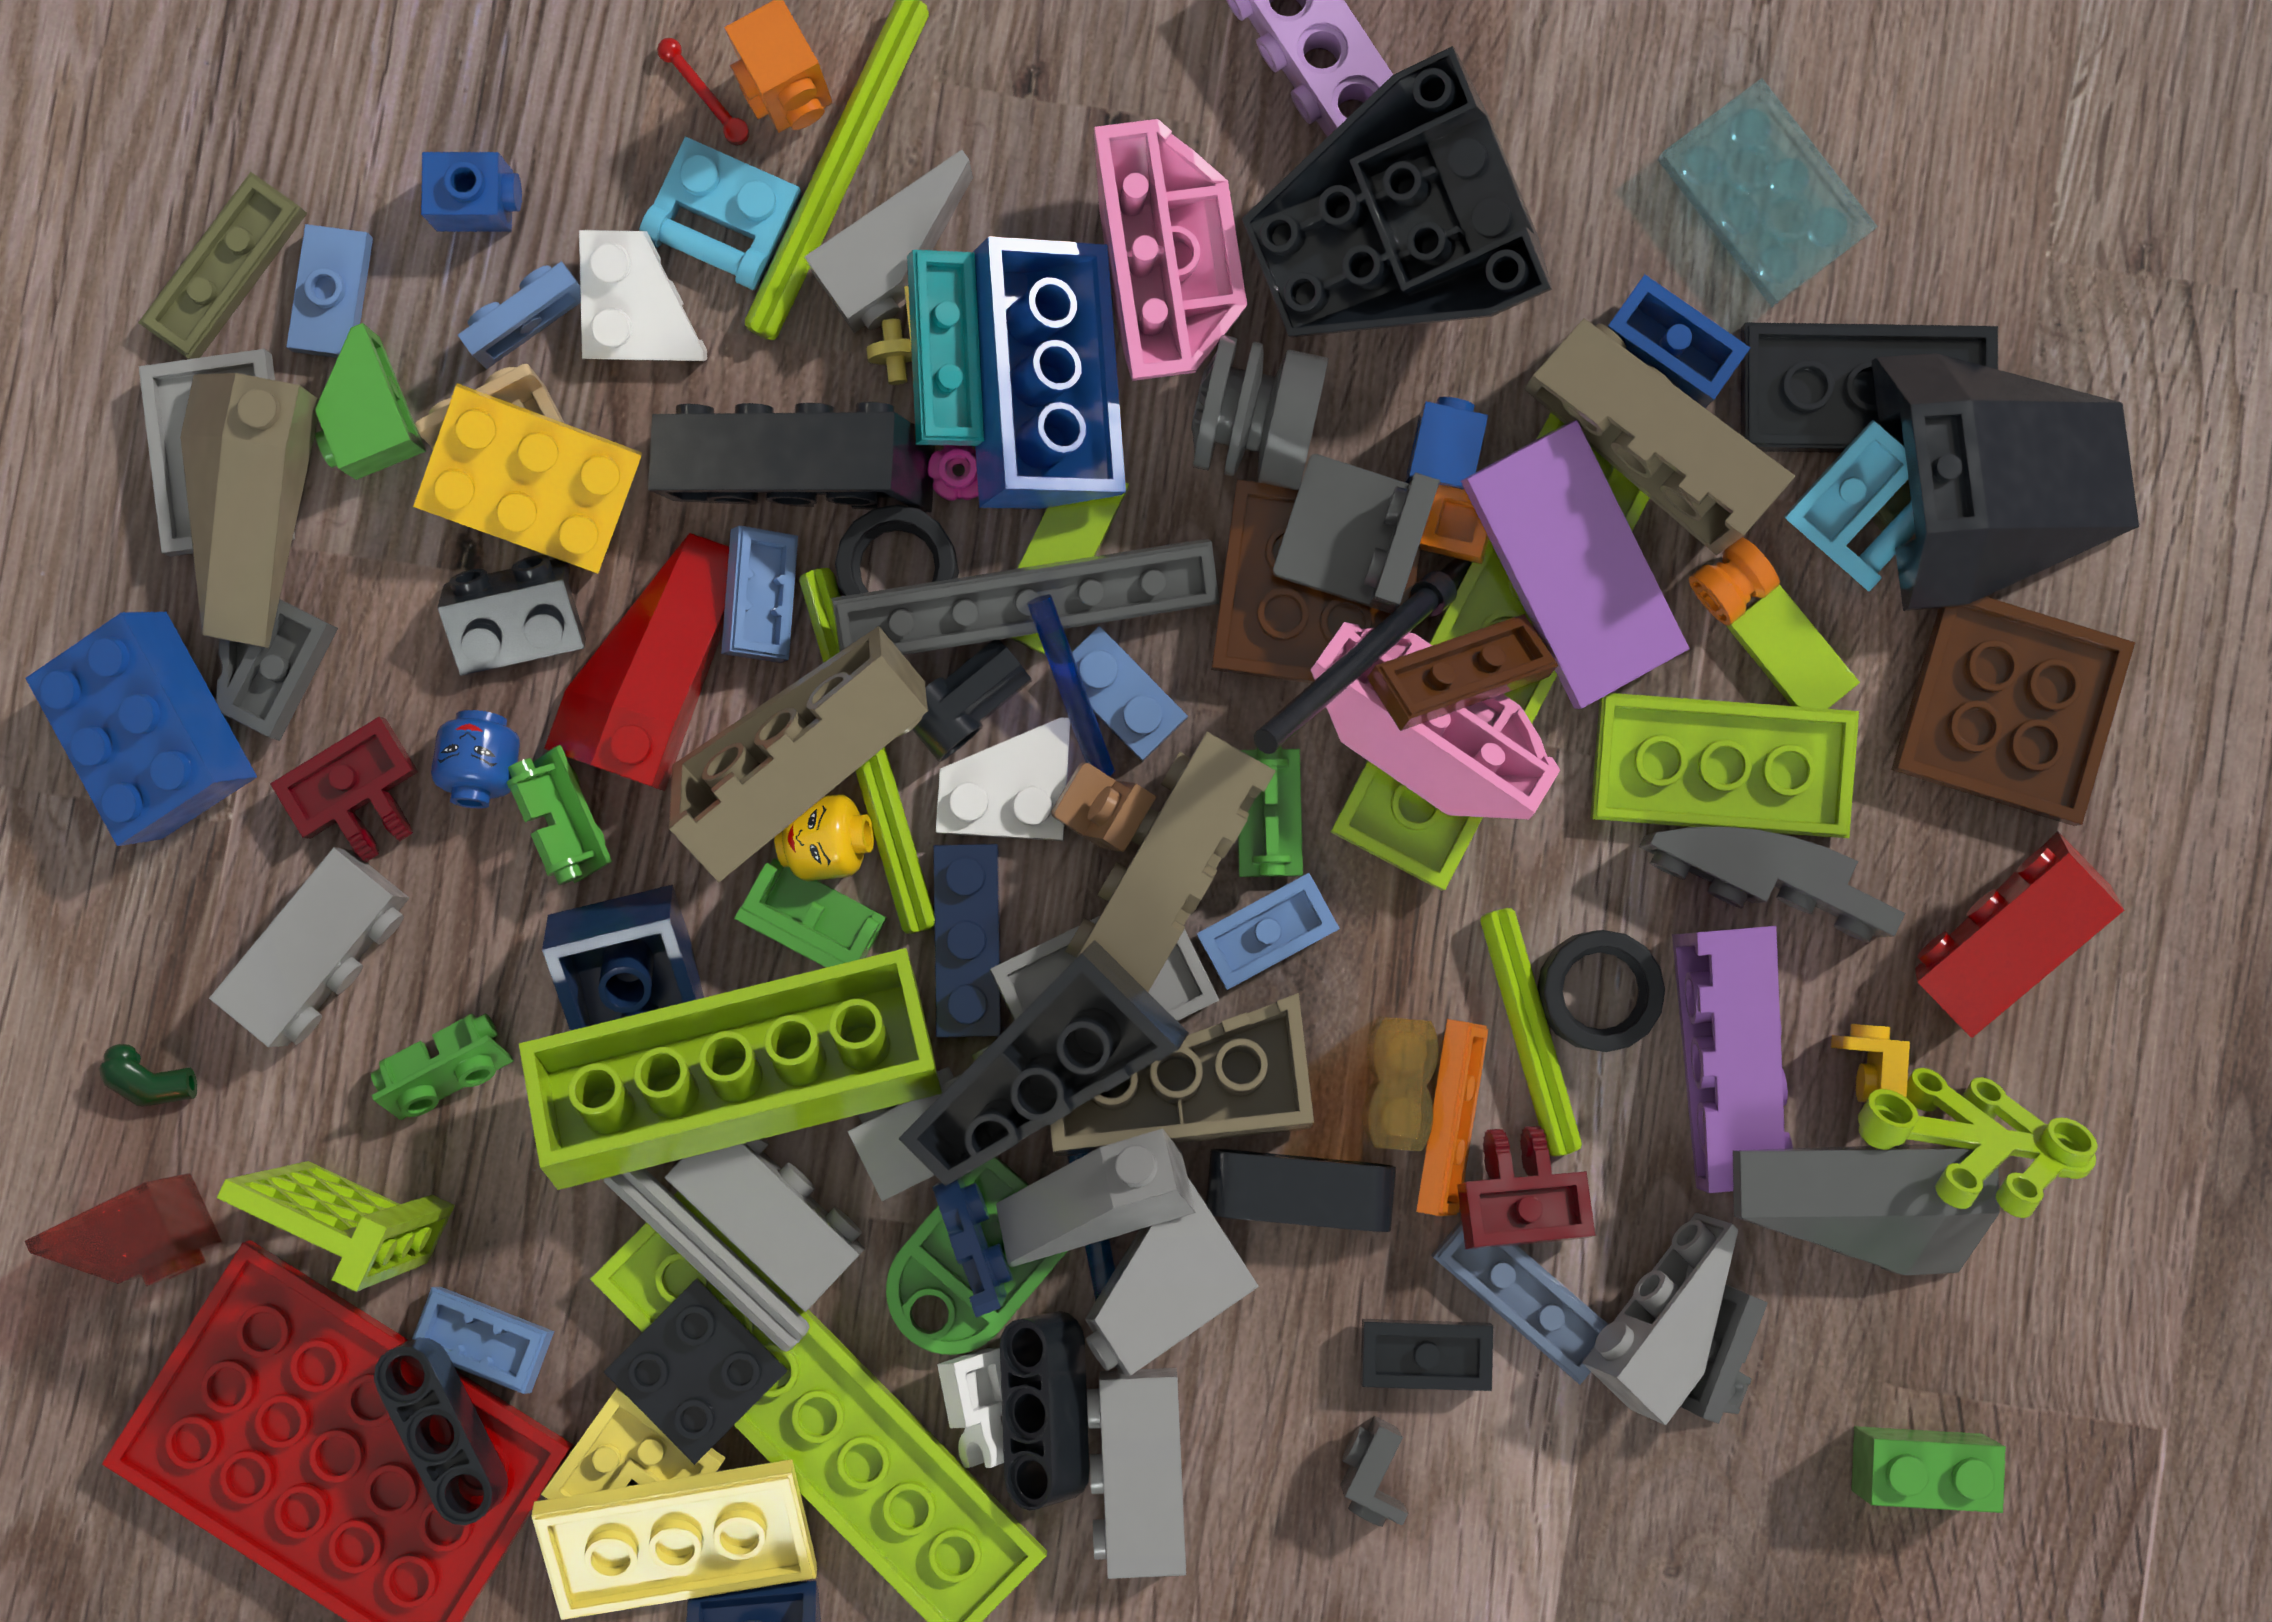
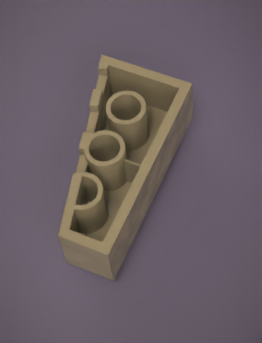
M1585 318L1582 319L1537 370L1524 388L1564 424L1577 420L1590 447L1716 556L1743 537L1796 477L1674 386L1660 371L1646 365L1626 350L1625 343L1614 331L1600 323L1594 326Z
M879 626L674 763L672 765L669 830L719 883L897 736L904 735L912 730L920 722L923 715L928 712L925 681Z
M1209 732L1205 733L1191 757L1179 752L1161 783L1162 786L1171 790L1170 795L1160 812L1152 808L1149 809L1131 839L1133 843L1140 847L1128 868L1116 862L1097 895L1108 903L1096 924L1084 918L1065 952L1077 958L1096 940L1149 992L1186 927L1184 924L1189 915L1194 913L1212 883L1219 862L1222 858H1225L1245 826L1249 816L1248 811L1254 800L1262 791H1265L1276 771Z
M1299 993L1278 1000L1276 1003L1249 1013L1245 1012L1221 1021L1217 1025L1189 1034L1179 1050L1160 1061L1153 1062L1131 1075L1126 1081L1107 1092L1104 1091L1075 1108L1068 1115L1051 1124L1052 1147L1055 1156L1090 1153L1102 1146L1162 1128L1175 1144L1310 1129L1314 1124Z

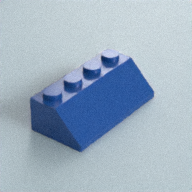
M987 237L973 251L975 252L984 441L980 445L975 446L979 508L1043 509L1124 494L1126 492L1108 245Z

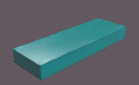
M912 250L907 255L916 445L978 446L984 441L975 252Z

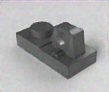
M1727 1284L1725 1285L1705 1373L1680 1407L1718 1424L1723 1412L1739 1414L1740 1406L1752 1380L1739 1370L1742 1363L1746 1362L1768 1302Z

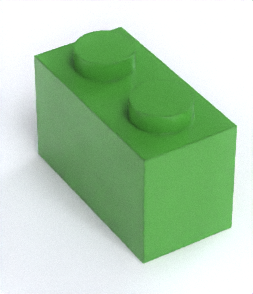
M1854 1426L1851 1491L1870 1505L2003 1513L2006 1446L1980 1433Z

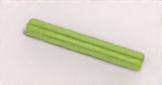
M1512 908L1488 912L1481 916V926L1538 1124L1541 1126V1129H1544V1134L1546 1135L1549 1155L1558 1157L1574 1153L1581 1149L1582 1141L1516 913Z

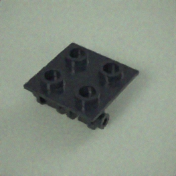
M697 1278L604 1373L695 1465L788 1369Z

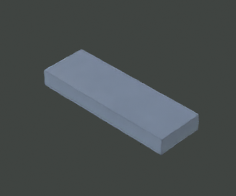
M1461 1219L1431 1256L1581 1385L1591 1373L1582 1362L1594 1348L1599 1333L1608 1324L1518 1245L1466 1250Z

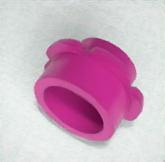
M944 445V449L941 451L937 450L931 455L927 471L928 475L934 480L933 489L940 497L949 501H955L956 499L971 500L979 496L976 450L972 446ZM956 465H962L965 468V472L961 476H956L953 474V468Z

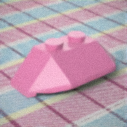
M1159 119L1094 127L1100 218L1104 244L1108 245L1110 283L1118 335L1132 381L1196 373L1217 346L1221 336L1228 332L1247 307L1228 180L1193 149L1172 135V131Z
M1344 622L1312 667L1311 672L1314 679L1316 680L1374 628L1361 629L1358 624ZM1408 633L1326 706L1338 737L1343 744L1447 815L1529 820L1536 812L1560 772L1553 757H1547L1541 738L1522 707L1504 694L1400 731L1371 686L1367 676L1375 665L1432 646L1414 633Z

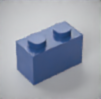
M1645 274L1607 326L1623 340L1626 350L1646 365L1660 371L1674 386L1704 408L1716 398L1751 348Z

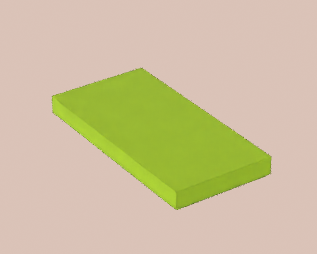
M1609 693L1599 699L1590 819L1689 827H1733L1757 829L1772 833L1849 839L1859 711Z

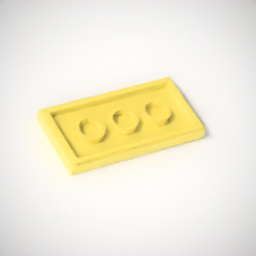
M793 1459L535 1501L531 1516L561 1620L815 1579L817 1576V1561Z

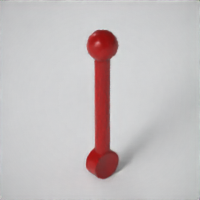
M673 38L662 39L657 47V54L660 59L672 63L722 123L724 126L723 133L727 141L735 146L744 144L749 138L747 124L742 119L733 118L683 58L680 43Z

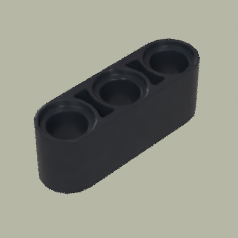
M1211 1149L1206 1206L1213 1216L1360 1231L1390 1232L1396 1166L1253 1151Z
M1057 1311L1013 1320L1005 1327L1000 1340L1004 1479L1006 1490L1012 1501L1020 1508L1030 1511L1076 1498L1084 1492L1089 1482L1085 1340L1083 1330L1078 1321L1066 1312Z
M421 1337L408 1340L387 1351L380 1357L375 1366L374 1381L376 1389L436 1510L445 1520L452 1524L468 1525L477 1522L502 1502L507 1493L508 1477L448 1353L438 1342L430 1338ZM405 1355L416 1358L422 1364L425 1376L421 1387L412 1386L402 1377L400 1368L401 1361ZM433 1414L447 1418L452 1424L454 1440L451 1445H443L437 1442L431 1435L429 1426ZM461 1474L472 1475L480 1481L484 1490L482 1503H471L462 1496L458 1486Z

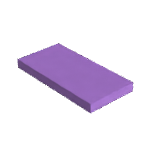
M1577 420L1559 427L1461 480L1534 629L1558 664L1555 671L1574 709H1582L1690 649Z

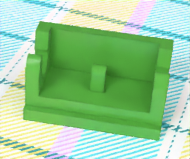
M774 858L771 864L766 863L734 919L824 967H830L866 958L887 917L817 880H801L793 874L790 867H783L779 860Z

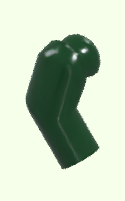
M128 1044L113 1045L104 1053V1062L99 1067L104 1085L136 1106H152L194 1099L197 1096V1080L191 1067L152 1073L139 1064L141 1060L140 1054L136 1052L133 1046Z

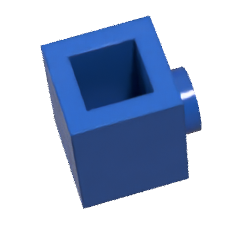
M422 152L421 215L437 232H512V212H519L522 205L521 180L519 174L513 173V170L499 152Z

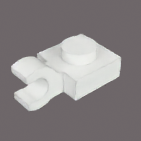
M1000 1347L985 1348L937 1364L949 1427L965 1428L958 1445L959 1456L964 1468H970L981 1463H985L986 1468H992L1004 1463L1003 1427L1000 1417L1002 1415Z

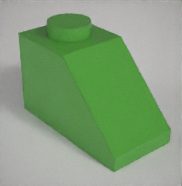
M364 323L351 327L315 409L323 429L315 433V438L326 463L331 468L337 466L338 469L357 480L424 453L426 450L381 338Z

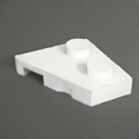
M579 230L582 359L707 360V349L703 341L698 339L682 307L684 303L673 281L668 279L661 265V258L648 232Z
M1058 718L940 768L936 833L1064 841V824L1053 818L1051 811L1067 785L1071 718Z

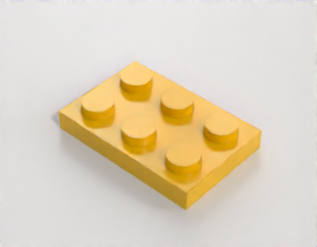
M457 383L413 507L586 570L599 573L639 465L642 452Z

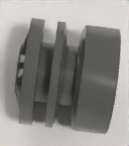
M1222 335L1216 353L1204 369L1191 427L1195 453L1193 468L1209 471L1216 443L1229 446L1224 471L1225 475L1234 476L1245 451L1258 452V482L1299 491L1329 358L1288 349L1282 358L1276 376L1263 374L1264 352L1262 343L1253 342L1247 368L1243 370L1233 367L1238 338Z

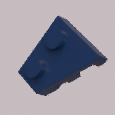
M962 1177L947 1186L939 1181L932 1188L956 1260L959 1265L962 1264L973 1292V1296H970L969 1299L977 1318L1002 1307L1007 1295L1004 1284L1013 1280L1012 1273L1001 1245L996 1244L989 1247L980 1223L990 1218L978 1185L973 1183L965 1186Z

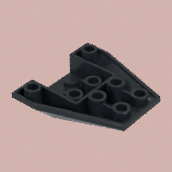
M1453 46L1392 75L1242 218L1287 334L1291 338L1492 317L1552 290L1539 237L1492 121Z
M1937 353L1876 357L1871 360L1879 423L1899 421L1902 423L1916 539L1895 548L1903 611L1965 606L2139 527L2122 402Z

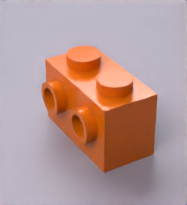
M773 0L724 27L738 58V61L731 64L730 67L757 120L769 115L778 133L789 127L793 130L803 129L815 123L825 113L824 108L833 103L818 60L784 0Z

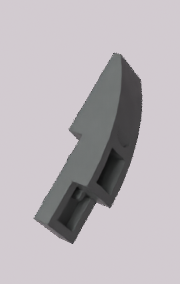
M1690 827L1645 835L1639 846L1654 854L1650 864L1657 869L1682 880H1685L1690 872L1710 882L1711 885L1707 892L1723 902L1738 908H1743L1746 901L1752 904L1767 902L1775 886L1780 889L1776 898L1781 902L1808 914H1812L1814 908L1817 907L1837 917L1834 924L1836 929L1863 942L1870 943L1873 935L1876 937H1895L1906 914L1848 885L1859 861L1827 847L1792 836L1757 829Z

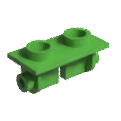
M561 745L554 747L534 762L531 758H528L508 767L511 779L507 781V785L511 789L524 821L528 822L545 817L548 827L536 830L530 834L548 877L554 875L559 886L571 881L577 883L612 862L605 846L604 835L592 817L581 792L578 776L569 765Z
M1280 747L1272 754L1263 753L1258 748L1257 750H1241L1276 772L1265 791H1262L1254 800L1248 811V820L1238 836L1239 877L1303 876L1300 749H1282Z
M471 1013L465 1016V1018L432 1034L439 1055L432 1059L427 1046L422 1041H419L379 1061V1069L371 1073L373 1084L378 1090L377 1093L372 1095L373 1101L399 1120H403L406 1117L420 1116L434 1109L439 1100L464 1087H474L487 1082L495 1075L496 1070L514 1062L512 1056L492 1040V1038L498 1036V1032L488 1014L485 1013L476 1018Z

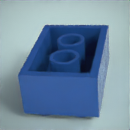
M121 612L25 678L117 846L161 840L257 778L255 771L224 715L221 713L218 704L167 612Z

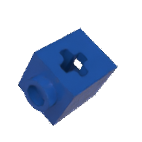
M1438 397L1437 403L1426 401L1419 414L1405 483L1409 484L1416 472L1440 480V485L1464 489L1461 480L1476 473L1488 415L1474 412L1475 405L1459 398Z

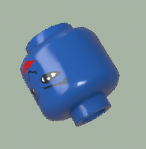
M479 710L459 711L456 713V719L447 721L438 728L431 769L433 782L444 791L451 793L450 802L455 805L476 809L489 807L490 799L503 797L511 792L507 785V781L511 779L508 767L518 762L520 752L519 736L507 727V719L503 716Z

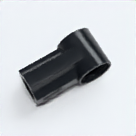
M999 639L993 640L973 657L969 658L946 679L939 677L925 687L928 712L923 715L920 722L912 730L934 757L941 762L971 740L982 729L983 725L981 722L1032 682V678Z

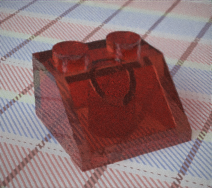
M191 1173L144 1182L25 1240V1244L31 1254L117 1284L142 1277L146 1287L166 1278H169V1280L205 1264L206 1260L202 1252L222 1242Z

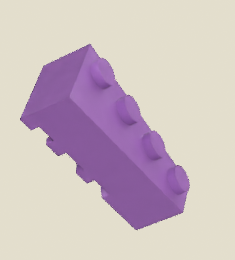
M1776 926L1672 934L1695 1182L1697 1189L1707 1193L1733 1191V1150L1793 1148L1790 1134L1785 1132L1784 1106L1787 1104L1788 1090L1785 1073L1782 1069Z

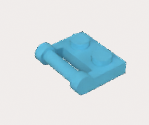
M685 136L654 204L643 217L639 231H647L655 247L658 248L662 243L735 275L736 283L755 291L769 267L801 198L802 192L798 186ZM681 207L754 241L745 253L677 223L674 219Z
M1872 420L1784 515L1792 525L1869 592L1882 579L1878 573L1896 555L1895 548L1907 543L1915 534L1912 501L1859 557L1846 545L1909 479L1905 447Z

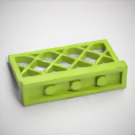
M310 1161L225 1179L217 1196V1199L342 1257L331 1280L355 1292L427 1264L455 1205L434 1195L399 1204Z

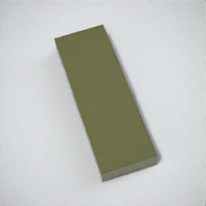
M250 172L138 323L188 359L200 358L299 226L307 212Z

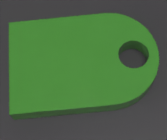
M996 1156L965 1174L962 1178L965 1186L973 1183L978 1185L990 1218L980 1223L989 1247L1000 1244L1006 1257L996 1203L1024 1189L1029 1184ZM937 1206L903 1245L891 1264L886 1283V1297L890 1314L899 1330L911 1342L925 1350L945 1355L973 1351L988 1343L999 1333L1067 1251L1015 1267L1009 1266L1013 1280L1004 1284L1007 1295L1002 1307L976 1318L969 1299L970 1296H973V1292L962 1264L959 1265L956 1260L939 1206ZM925 1295H934L945 1302L949 1316L947 1323L942 1328L929 1331L922 1329L916 1324L913 1319L912 1308L918 1298Z

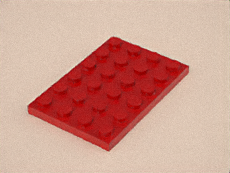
M252 1240L243 1242L102 1462V1465L348 1622H463L532 1513L534 1502L540 1500L542 1497L541 1493L559 1470L574 1445L457 1371L506 1470L508 1488L502 1502L477 1522L468 1525H458L445 1520L436 1510L376 1389L374 1381L375 1366L380 1357L390 1349L408 1341V1339ZM405 1355L401 1361L400 1368L402 1377L412 1386L421 1387L425 1376L423 1366L416 1358ZM433 1414L429 1426L431 1435L437 1442L443 1445H451L454 1440L452 1424L447 1418ZM461 1474L458 1486L462 1496L471 1503H482L484 1490L480 1481L472 1475Z

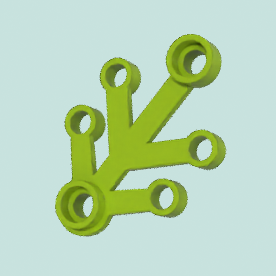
M1917 1068L1907 1080L1906 1097L1892 1090H1875L1870 1094L1858 1114L1861 1137L1865 1142L1877 1149L1890 1150L1894 1146L1902 1145L1908 1139L1974 1150L1961 1163L1949 1164L1935 1185L1938 1196L1948 1205L1959 1209L1969 1208L1983 1189V1181L2009 1156L2035 1159L2023 1174L2018 1172L2010 1173L1996 1192V1200L2000 1207L2010 1215L2018 1218H2027L2033 1214L2044 1197L2043 1190L2057 1177L2081 1179L2089 1175L2096 1164L2097 1141L2086 1127L2068 1118H2054L2049 1124H2045L2008 1097L2000 1085L1984 1077L1974 1078L1961 1096L1950 1088L1945 1079L1937 1072L1927 1068ZM1940 1108L1957 1122L1919 1116L1917 1109L1930 1112ZM1996 1116H1999L2016 1131L2007 1130L1994 1119Z

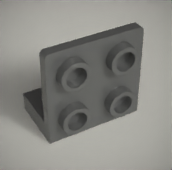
M1312 454L1309 458L1273 567V574L1276 577L1392 614L1400 605L1440 480L1415 472L1408 484L1319 454Z

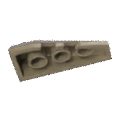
M240 373L194 374L180 438L202 635L206 637L269 649L318 422L315 409L319 399L300 385Z

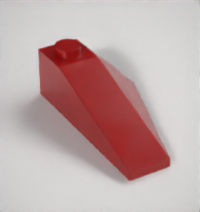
M692 533L687 535L565 689L544 747L545 750L550 751L554 747L561 745L565 756L662 791L666 790L672 773V765L677 760L723 633L729 546Z

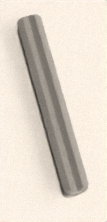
M645 1168L603 1179L607 1186L782 1351L787 1352L793 1349L806 1335L810 1328L808 1322Z

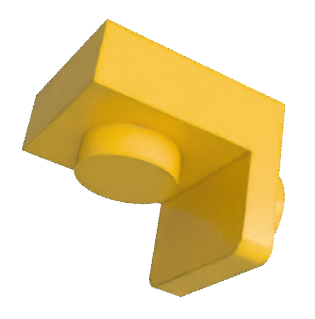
M1851 1024L1850 1037L1832 1035L1831 1048L1868 1051L1867 1064L1861 1063L1859 1065L1856 1076V1097L1858 1102H1864L1865 1104L1870 1094L1878 1089L1892 1090L1904 1097L1907 1096L1910 1041L1890 1040V1027Z

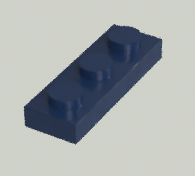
M934 845L936 1037L1000 1036L1002 1034L1001 993L989 971L991 968L1001 964L999 845Z

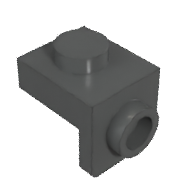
M1374 1416L1367 1430L1360 1426L1357 1427L1345 1449L1342 1462L1348 1464L1349 1468L1340 1486L1344 1496L1352 1500L1348 1509L1357 1516L1380 1527H1383L1386 1519L1403 1526L1408 1516L1404 1504L1378 1490L1403 1437L1396 1426Z

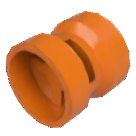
M1741 537L1723 551L1722 562H1717L1715 565H1703L1689 577L1690 586L1700 602L1718 621L1728 626L1745 614L1746 604L1750 602L1751 597L1765 598L1780 584L1779 577L1769 560L1753 543L1744 537Z

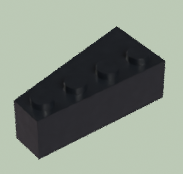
M756 403L735 405V413H714V408L710 406L679 404L676 406V414H652L648 490L678 502L756 505L758 503L759 492L766 493V500L768 502L795 507H814V504H817V495H826V501L852 505V509L866 510L878 508L879 498H895L908 505V507L920 509L923 512H932L934 480L928 475L927 467L931 455L935 452V445H916L915 424L894 412L895 407L886 403H857L855 412H834L833 406L822 403H798L795 405V413H774L773 407Z
M1094 940L898 1139L947 1186L1015 1146L1032 1133L1068 1115L1075 1108L1104 1091L1107 1092L1126 1081L1131 1075L1179 1050L1189 1032Z

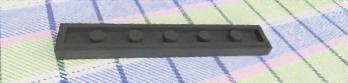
M1209 539L831 598L840 652L879 626L903 655L1220 604L1212 541Z

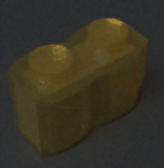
M1379 1016L1371 1029L1367 1047L1368 1064L1374 1080L1368 1088L1363 1103L1362 1120L1364 1132L1368 1142L1375 1148L1421 1152L1430 1137L1433 1125V1105L1426 1086L1430 1082L1437 1065V1034L1432 1021Z

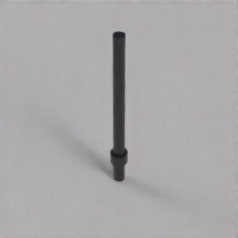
M1455 558L1441 571H1432L1425 575L1412 587L1411 597L1255 732L1254 743L1257 748L1266 754L1274 753L1427 616L1434 617L1443 612L1456 599L1457 590L1471 562Z

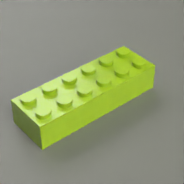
M907 948L519 1043L539 1165L557 1190L942 1094L917 983Z

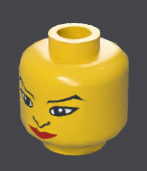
M845 795L824 796L776 835L774 843L781 865L783 867H790L793 874L803 881L845 878L855 874L860 869L864 853H869L873 850L874 832L870 817L867 814L860 815L855 803Z

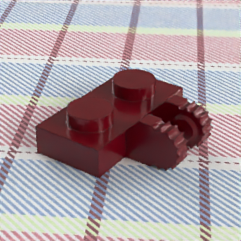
M380 716L270 783L302 838L311 839L337 823L354 851L365 862L377 856L379 850L376 847L375 839L354 812L369 802L375 807L387 831L397 840L401 841L413 833L403 811L388 791L418 773V770L386 718Z
M1541 1126L1524 1127L1522 1134H1520L1521 1158L1523 1168L1527 1174L1526 1177L1514 1178L1510 1145L1504 1129H1490L1485 1132L1483 1137L1484 1163L1490 1180L1469 1181L1457 1185L1466 1250L1585 1239L1596 1236L1587 1171L1552 1174L1549 1149L1547 1148L1548 1142L1546 1141L1544 1129H1541Z

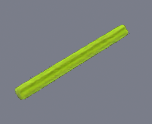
M895 0L745 318L747 329L761 338L775 340L782 329L810 269L805 256L821 246L929 17L927 5L922 1Z
M818 568L801 575L799 582L824 663L840 652L831 598L841 596L834 573L829 568ZM884 747L855 772L868 816L872 822L874 836L902 930L906 934H915L934 927L935 914Z

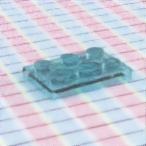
M1763 78L1664 150L1657 159L1771 307H1774L1878 227Z

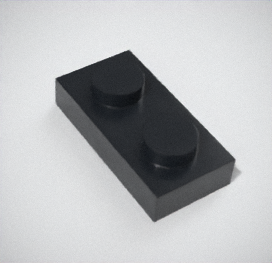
M1362 1319L1360 1381L1362 1387L1492 1391L1493 1325L1491 1323Z

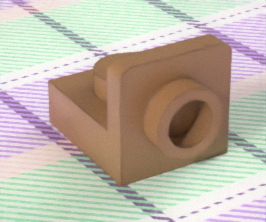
M1080 763L1054 805L1051 815L1100 848L1124 852L1155 801L1156 796L1136 783L1116 781L1091 764Z

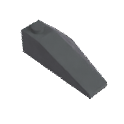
M1912 1144L1894 1146L1890 1150H1881L1872 1146L1733 1150L1734 1217L1796 1239L1818 1244L1832 1249L1833 1252L1875 1264L1880 1266L1881 1269L1899 1275L1959 1273L2000 1213L1999 1204L1996 1200V1192L1999 1189V1167L1983 1181V1189L1969 1208L1959 1209L1945 1203L1938 1196L1935 1185L1949 1164L1961 1163L1974 1151L1972 1149L1940 1144Z

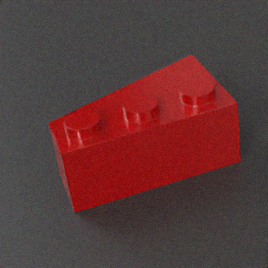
M2057 831L2043 846L2029 856L2019 866L2017 871L1997 890L1993 889L1980 898L1967 912L1968 918L1950 935L1946 931L1939 934L1919 952L1917 958L1921 963L1915 968L1917 982L1973 1038L2125 910L2112 886Z

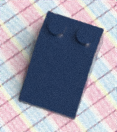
M673 884L548 915L542 952L570 1031L704 998L691 940Z

